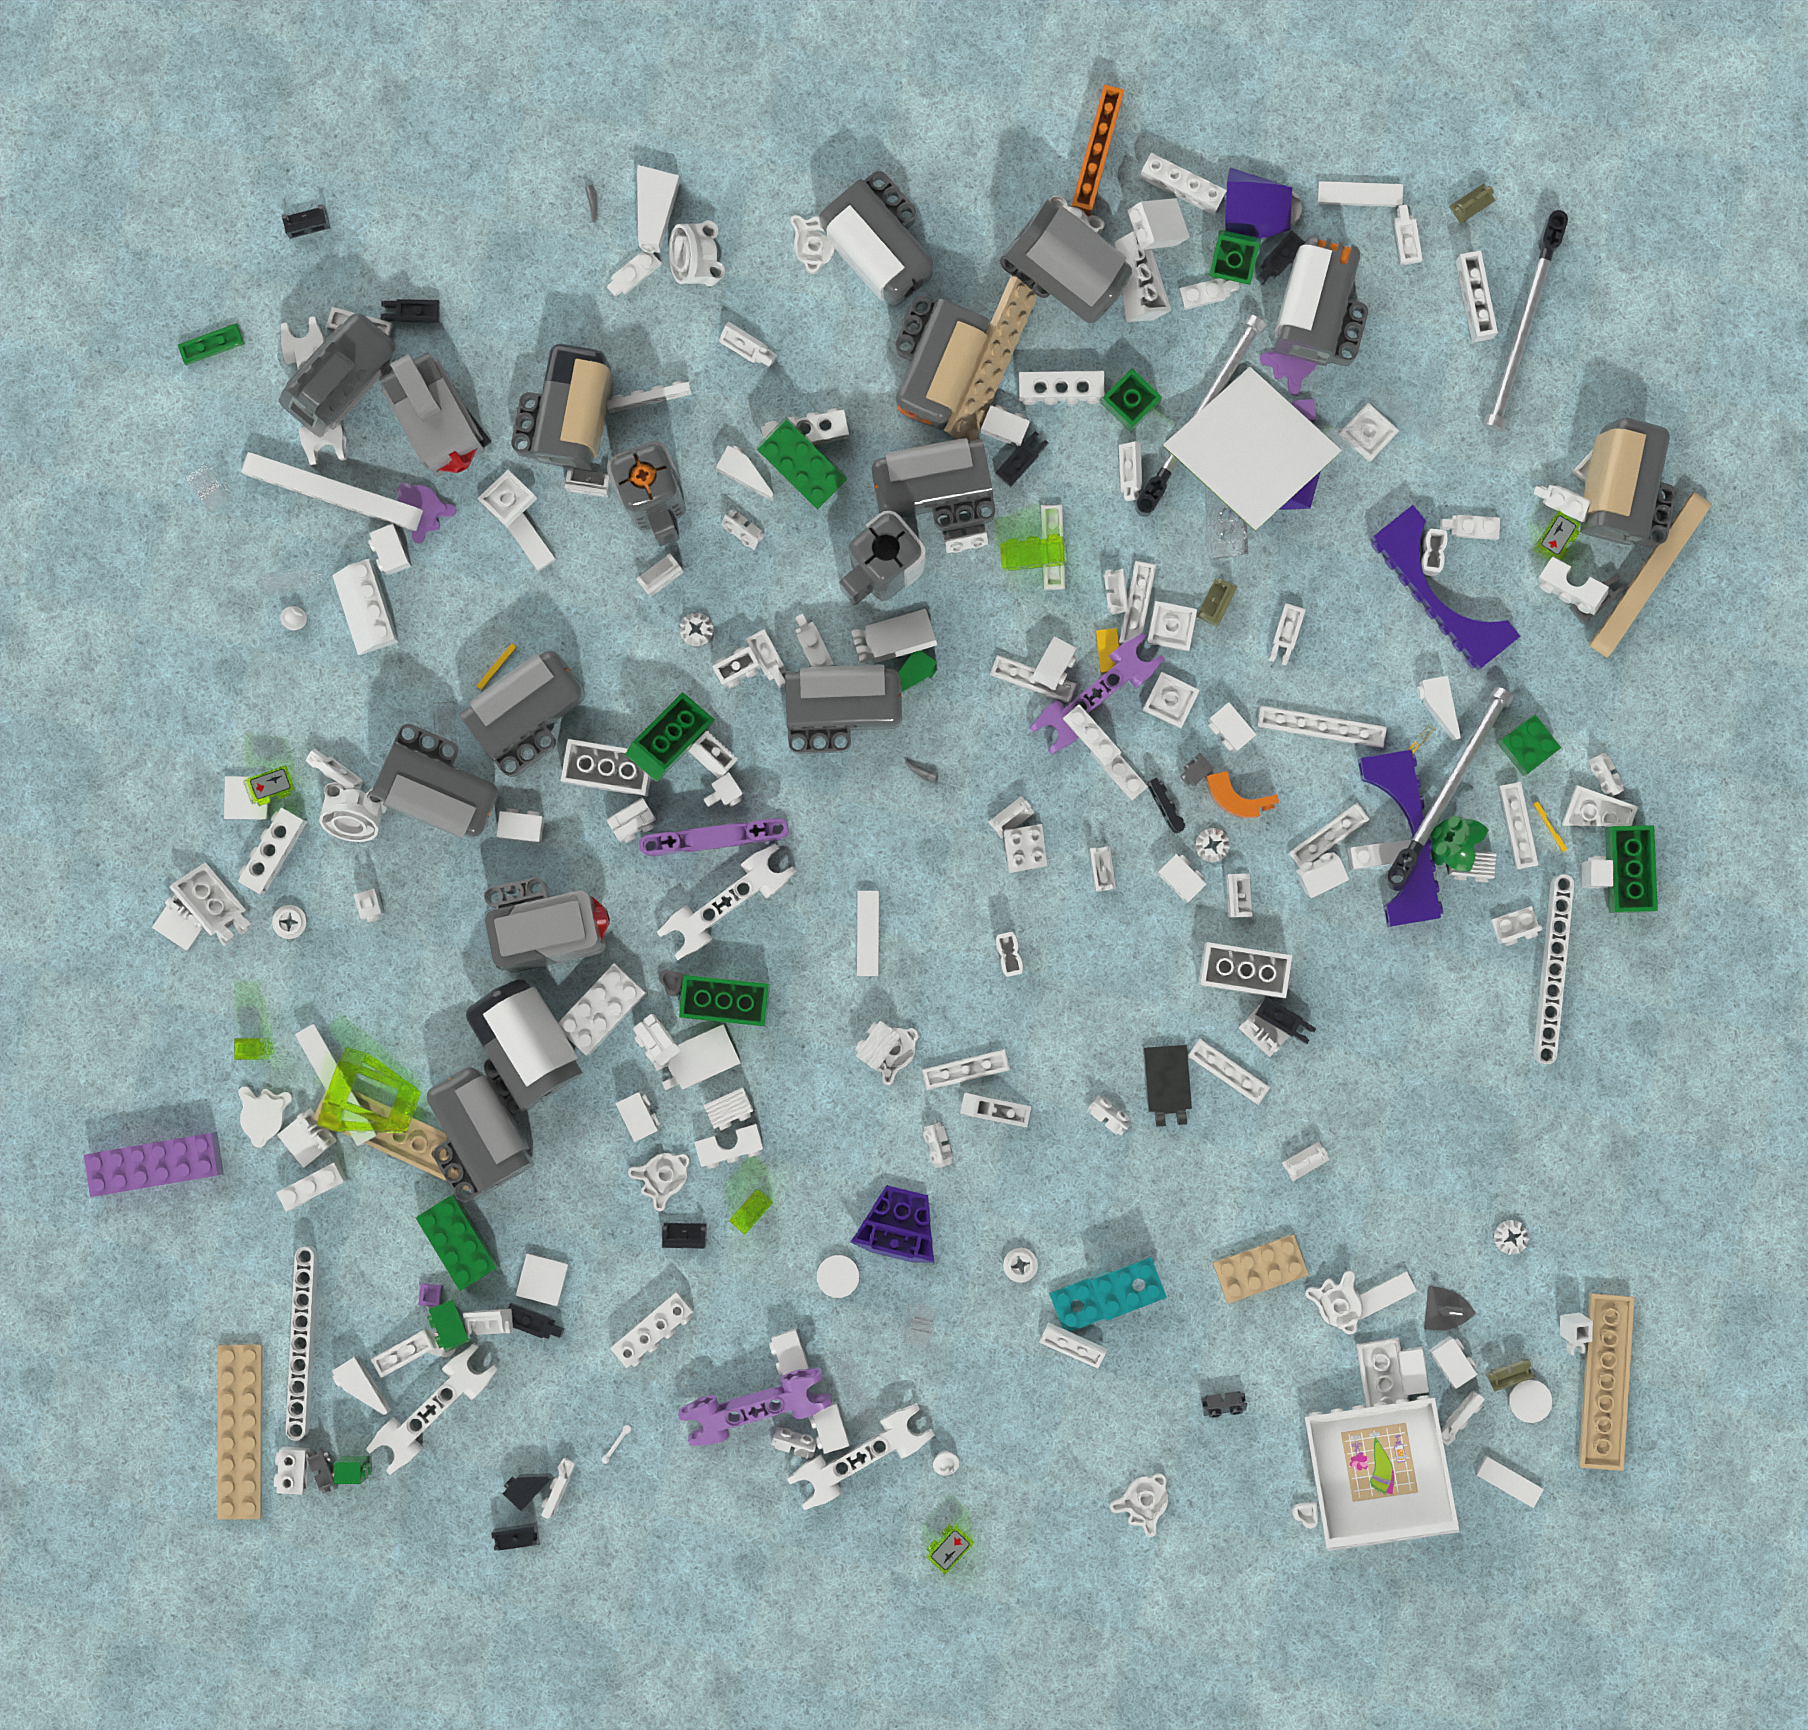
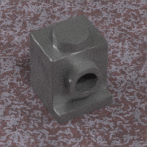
M1201 753L1195 757L1197 759L1196 762L1192 759L1183 767L1186 771L1180 778L1187 786L1191 784L1194 787L1214 769Z

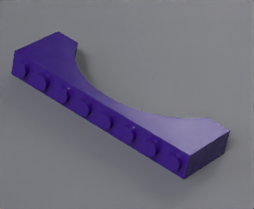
M1412 505L1370 539L1372 541L1371 546L1378 554L1381 552L1386 558L1384 560L1385 564L1391 570L1395 569L1399 574V581L1405 587L1408 585L1413 591L1411 593L1412 597L1418 603L1422 602L1426 607V614L1431 619L1435 618L1440 624L1438 626L1439 630L1445 636L1449 635L1453 640V647L1458 652L1462 651L1466 656V663L1472 669L1475 668L1478 671L1521 636L1508 620L1499 622L1472 620L1452 611L1435 596L1424 577L1419 556L1420 537L1426 520L1415 506Z
M1411 750L1358 759L1361 781L1378 787L1398 804L1408 821L1413 839L1425 818L1422 813V809L1425 807L1424 799L1422 796H1419L1418 790L1421 787L1420 777L1415 774L1414 768L1417 767L1415 754H1412ZM1430 838L1427 839L1418 855L1417 868L1406 887L1399 891L1389 903L1383 906L1387 927L1439 919L1441 914H1443L1442 902L1438 901L1437 893L1440 891L1439 883L1437 880H1434L1433 872L1436 871L1435 861L1430 858L1429 851H1432Z

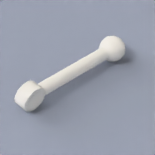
M630 1425L623 1426V1432L609 1452L601 1458L604 1464L609 1463L612 1453L624 1436L631 1431Z

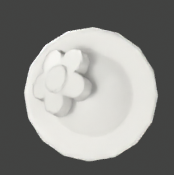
M290 606L282 611L280 620L287 629L295 631L305 626L307 616L301 608Z
M949 1451L940 1452L936 1455L933 1462L935 1472L943 1476L953 1474L959 1467L958 1457Z

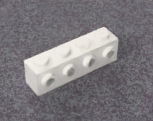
M677 1291L610 1349L626 1368L630 1365L634 1368L644 1360L641 1356L648 1351L651 1354L660 1346L659 1340L663 1337L666 1339L670 1338L676 1332L674 1328L679 1323L685 1325L693 1318L691 1313L694 1309Z

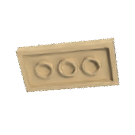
M1294 1234L1212 1262L1227 1304L1309 1275Z

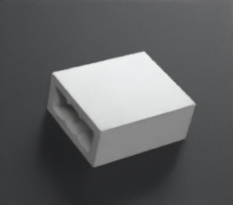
M1177 198L1141 201L1127 210L1141 250L1173 247L1190 238Z

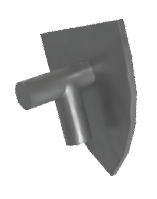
M1428 1286L1424 1329L1448 1330L1456 1328L1476 1314L1471 1305L1459 1294L1449 1289Z

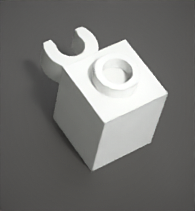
M727 773L712 783L716 792L703 799L708 807L722 800L726 807L730 805L732 808L742 802L741 797L744 795L731 774Z
M378 889L354 894L360 919H367V922L380 920V915L385 914Z
M1580 1312L1560 1315V1336L1569 1341L1566 1347L1567 1352L1574 1355V1349L1577 1347V1351L1584 1354L1585 1345L1583 1343L1592 1342L1593 1321Z

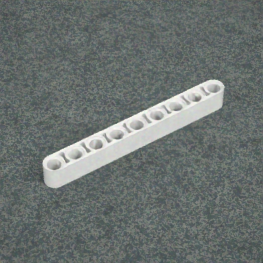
M249 452L241 470L242 474L412 531L417 530L423 510Z
M1566 874L1554 877L1550 884L1533 1052L1535 1061L1540 1064L1553 1063L1557 1058L1574 893V880ZM1560 879H1564L1567 883L1565 890H1561L1558 887ZM1558 900L1564 903L1565 907L1562 912L1556 908ZM1556 921L1562 924V931L1560 933L1554 930V923ZM1554 942L1560 946L1558 954L1553 953L1551 949ZM1551 964H1555L1558 967L1556 975H1552L1549 971ZM1549 985H1553L1556 988V993L1553 997L1547 993ZM1548 1006H1551L1554 1010L1551 1018H1548L1545 1014V1009ZM1547 1027L1552 1031L1549 1039L1543 1036V1030ZM1543 1049H1547L1550 1054L1546 1061L1541 1058V1051Z
M313 1246L301 1247L296 1251L294 1258L286 1435L294 1441L306 1436L310 1429L318 1251ZM304 1250L309 1251L311 1254L309 1262L302 1258ZM303 1272H307L310 1276L308 1283H304L301 1279ZM301 1294L308 1296L309 1302L307 1305L301 1303ZM301 1315L308 1319L306 1326H302L299 1323ZM299 1337H303L306 1340L307 1345L305 1348H301L298 1345ZM298 1359L304 1360L306 1364L304 1370L297 1367ZM298 1380L304 1383L305 1388L303 1391H299L296 1388L295 1384ZM296 1402L303 1405L302 1413H298L295 1410ZM295 1424L302 1427L301 1435L294 1432L293 1427Z

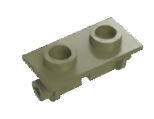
M1483 183L1450 205L1449 208L1461 224L1496 201L1492 196L1494 190L1491 186L1486 187Z
M1524 1358L1510 1364V1366H1504L1495 1370L1491 1369V1372L1486 1374L1494 1392L1535 1377L1530 1368L1532 1367L1530 1360H1525Z

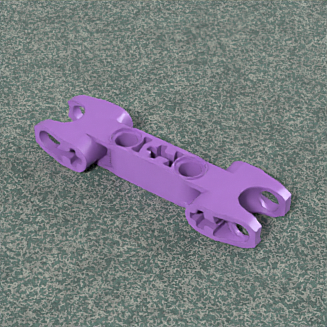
M1143 633L1123 643L1111 653L1109 657L1116 665L1073 702L1064 707L1057 699L1042 712L1040 717L1029 728L1033 733L1046 725L1053 726L1057 730L1058 739L1048 750L1052 755L1060 749L1071 745L1079 738L1063 720L1075 708L1078 702L1085 703L1087 706L1086 712L1090 714L1127 681H1130L1137 689L1152 676L1158 666L1165 660L1162 655L1150 662H1143L1138 659L1136 649L1146 638ZM1114 674L1119 677L1120 682L1118 685L1112 686L1107 682V678L1110 675ZM1101 689L1102 698H1094L1091 701L1094 705L1091 707L1089 701L1083 697L1087 695L1089 699L1093 696L1092 690L1098 691Z
M779 818L758 820L750 823L718 825L688 829L680 832L646 835L639 840L640 852L648 856L719 849L749 843L783 840L789 835V828L787 822ZM775 825H783L784 829L781 834L776 835L773 833ZM755 828H759L761 831L758 836L753 834ZM671 839H674L676 841V843L673 844V847H670L668 845V843L671 842ZM649 841H655L656 847L652 851H647L646 849Z
M819 1368L795 1370L784 1374L780 1378L782 1386L735 1398L720 1404L715 1395H709L685 1405L679 1409V1419L684 1421L696 1420L702 1425L701 1428L688 1435L689 1445H712L722 1442L730 1436L728 1428L741 1426L791 1410L795 1419H802L813 1416L817 1412L832 1405L830 1394H814L808 1390V1387L823 1379L822 1370ZM775 1399H776V1400H779L780 1402L774 1403V1402H772V1400H775ZM735 1411V1412H738L739 1414H735V1415H734V1414H732V1413H730V1412Z

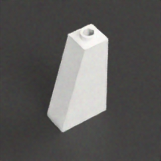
M638 165L639 248L648 253H660L680 186L679 175Z

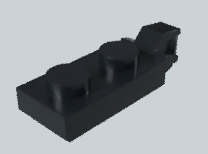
M1291 230L1263 261L1261 265L1263 271L1257 280L1263 285L1270 277L1275 279L1277 276H1280L1295 259L1299 247L1304 245L1305 241Z
M512 1302L509 1304L508 1309L512 1311L513 1328L539 1338L549 1339L550 1335L558 1338L562 1337L565 1328L554 1325L556 1320Z

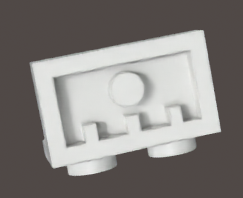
M1532 906L1490 920L1498 944L1505 943L1506 946L1518 943L1517 938L1525 936L1526 940L1538 936L1537 932L1543 930L1542 926H1539Z

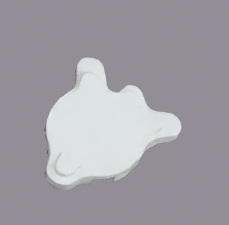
M794 215L791 217L790 222L796 233L794 239L795 255L804 264L808 273L815 274L821 266L832 258L835 248L827 240V236L817 231H824L820 226V217L815 216L809 220H804L799 215Z
M892 1028L901 1036L878 1068L885 1085H891L894 1082L896 1073L912 1061L915 1054L916 1041L919 1037L917 1030L913 1028Z
M241 1087L238 1091L243 1102L240 1114L241 1127L255 1147H263L271 1137L281 1130L284 1122V1110L292 1102L293 1096L289 1092L275 1095L271 1090L263 1089L261 1095L257 1097L249 1087Z
M658 1154L644 1166L629 1168L628 1176L645 1182V1185L641 1188V1193L651 1197L654 1209L661 1212L666 1208L669 1197L683 1188L687 1179V1168L690 1164V1158L686 1154Z
M1352 1270L1344 1273L1340 1284H1336L1333 1279L1328 1278L1322 1287H1309L1305 1292L1306 1297L1314 1301L1319 1307L1324 1321L1342 1329L1346 1334H1354L1357 1331L1358 1320L1363 1309L1361 1297L1354 1286L1356 1274Z
M1156 1473L1152 1476L1137 1478L1128 1486L1126 1493L1121 1498L1110 1502L1111 1511L1114 1513L1129 1512L1128 1523L1130 1525L1142 1526L1148 1537H1154L1157 1533V1520L1164 1513L1168 1505L1167 1479L1165 1475Z

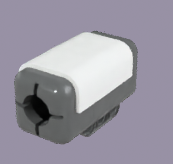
M876 171L865 180H858L820 213V226L827 233V240L881 301L885 300L890 305L897 306L931 278L933 260L908 231L915 223L916 208L884 172ZM876 180H881L885 184L881 187H876L873 183ZM890 196H896L898 198V201L895 203H891L887 200V198ZM908 211L912 216L906 219L901 214Z
M883 511L868 522L866 529L850 542L849 553L853 570L840 580L839 585L841 591L853 605L858 604L870 593L880 601H887L905 586L911 585L924 573L926 564L925 547L896 512Z

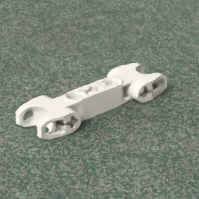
M315 316L309 318V332L303 338L293 337L290 326L287 323L281 324V348L285 363L287 365L297 363L299 370L326 340ZM342 421L334 430L329 429L321 438L313 434L305 426L299 428L301 445L312 467L318 466V452L325 445L334 446L338 459L340 461L346 460L347 439Z
M775 843L762 851L756 852L745 860L741 866L747 874L697 912L693 913L690 907L686 905L673 914L657 931L660 937L675 930L683 933L685 944L674 955L678 961L691 953L699 951L712 941L713 938L707 932V929L760 890L767 899L779 891L796 873L793 867L781 873H773L769 869V859L779 849ZM743 883L748 884L750 887L746 895H741L738 892V887ZM723 897H726L728 899L731 897V906L727 907L725 905L722 908H720L723 911V913L720 914L719 910L715 906H713V904L717 903V905L720 906L724 902ZM708 909L715 911V918L711 921H707L704 918V913Z
M473 1343L468 1349L456 1355L442 1368L449 1379L402 1425L394 1417L390 1419L377 1432L375 1438L366 1448L369 1454L381 1445H387L392 1448L395 1459L386 1470L390 1475L411 1461L423 1449L416 1438L463 1392L472 1401L488 1385L493 1375L499 1369L494 1364L485 1372L473 1370L470 1365V1359L478 1349L476 1343ZM445 1388L452 1390L453 1397L451 1399L443 1395ZM435 1405V1411L426 1417L424 1414L430 1409V1406ZM413 1419H419L422 1422L421 1429L413 1427Z
M916 1403L895 1410L880 1420L884 1428L883 1432L826 1464L823 1456L819 1454L806 1461L798 1470L787 1477L789 1484L800 1480H808L814 1485L815 1492L802 1503L803 1509L807 1510L836 1498L842 1493L838 1485L839 1481L896 1449L899 1457L903 1459L919 1450L922 1445L935 1436L932 1429L917 1434L911 1432L908 1428V1419L920 1410L919 1405ZM876 1441H883L886 1444L885 1449L882 1451L876 1450L874 1448ZM857 1452L865 1453V1461L858 1459L854 1461L855 1467H852L851 1461L857 1458ZM844 1462L848 1465V1470L846 1472H839L836 1465Z

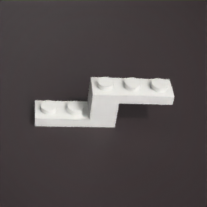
M1080 704L1063 718L1067 725L1091 751L1089 754L1131 801L1148 787L1120 756L1122 752Z

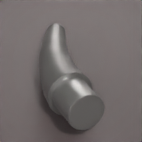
M592 184L586 186L585 189L591 209L592 222H596L598 202L597 193H595Z
M909 760L905 761V764L922 779L934 783L938 781L939 775L922 769Z

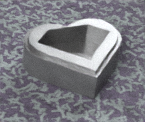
M664 970L659 974V982L665 986V992L668 995L676 996L682 989L683 975L685 974Z

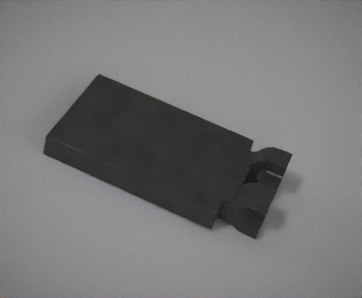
M1187 1045L1144 1048L1148 1111L1155 1112L1156 1127L1166 1126L1165 1114L1177 1113V1125H1186V1109H1192Z

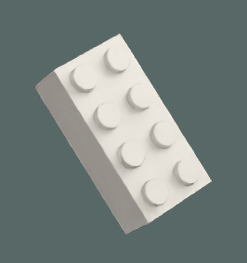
M571 739L567 741L561 782L565 784L648 797L651 777L625 755L628 750L626 748Z
M1206 942L1204 943L1198 985L1286 998L1292 955Z
M613 964L558 1024L565 1036L586 1056H589L641 1001L647 992L617 964Z

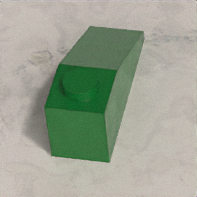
M921 650L913 652L898 672L901 677V692L925 681L927 677L931 679L938 670L935 667L937 661Z

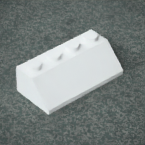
M370 559L348 565L332 575L358 655L398 643L399 641L374 563Z

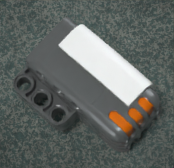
M1312 235L1306 239L1304 245L1299 247L1274 337L1277 339L1274 348L1276 353L1313 362L1321 366H1326L1330 363L1349 366L1353 363L1358 354L1368 316V307L1364 303L1349 299L1360 261V251L1357 246L1352 244L1351 247L1344 246L1342 241L1336 244L1331 242L1330 238H1327L1325 241L1319 239V235ZM1352 311H1359L1362 317L1356 318ZM1347 331H1354L1357 337H1349ZM1342 351H1349L1352 357H1344Z

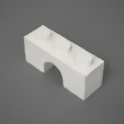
M1552 557L1539 576L1538 585L1547 593L1552 592L1558 595L1565 603L1571 602L1586 614L1591 613L1595 615L1608 595L1609 587L1591 577L1583 586L1574 587L1570 585L1567 578L1570 575L1571 566Z
M758 1124L737 1129L738 1141L732 1149L722 1148L718 1143L717 1136L695 1141L701 1167L706 1166L708 1170L720 1166V1161L727 1160L728 1163L739 1161V1156L748 1154V1157L761 1154L760 1150L764 1149Z
M334 1162L276 1193L287 1212L347 1182L348 1179L340 1163Z

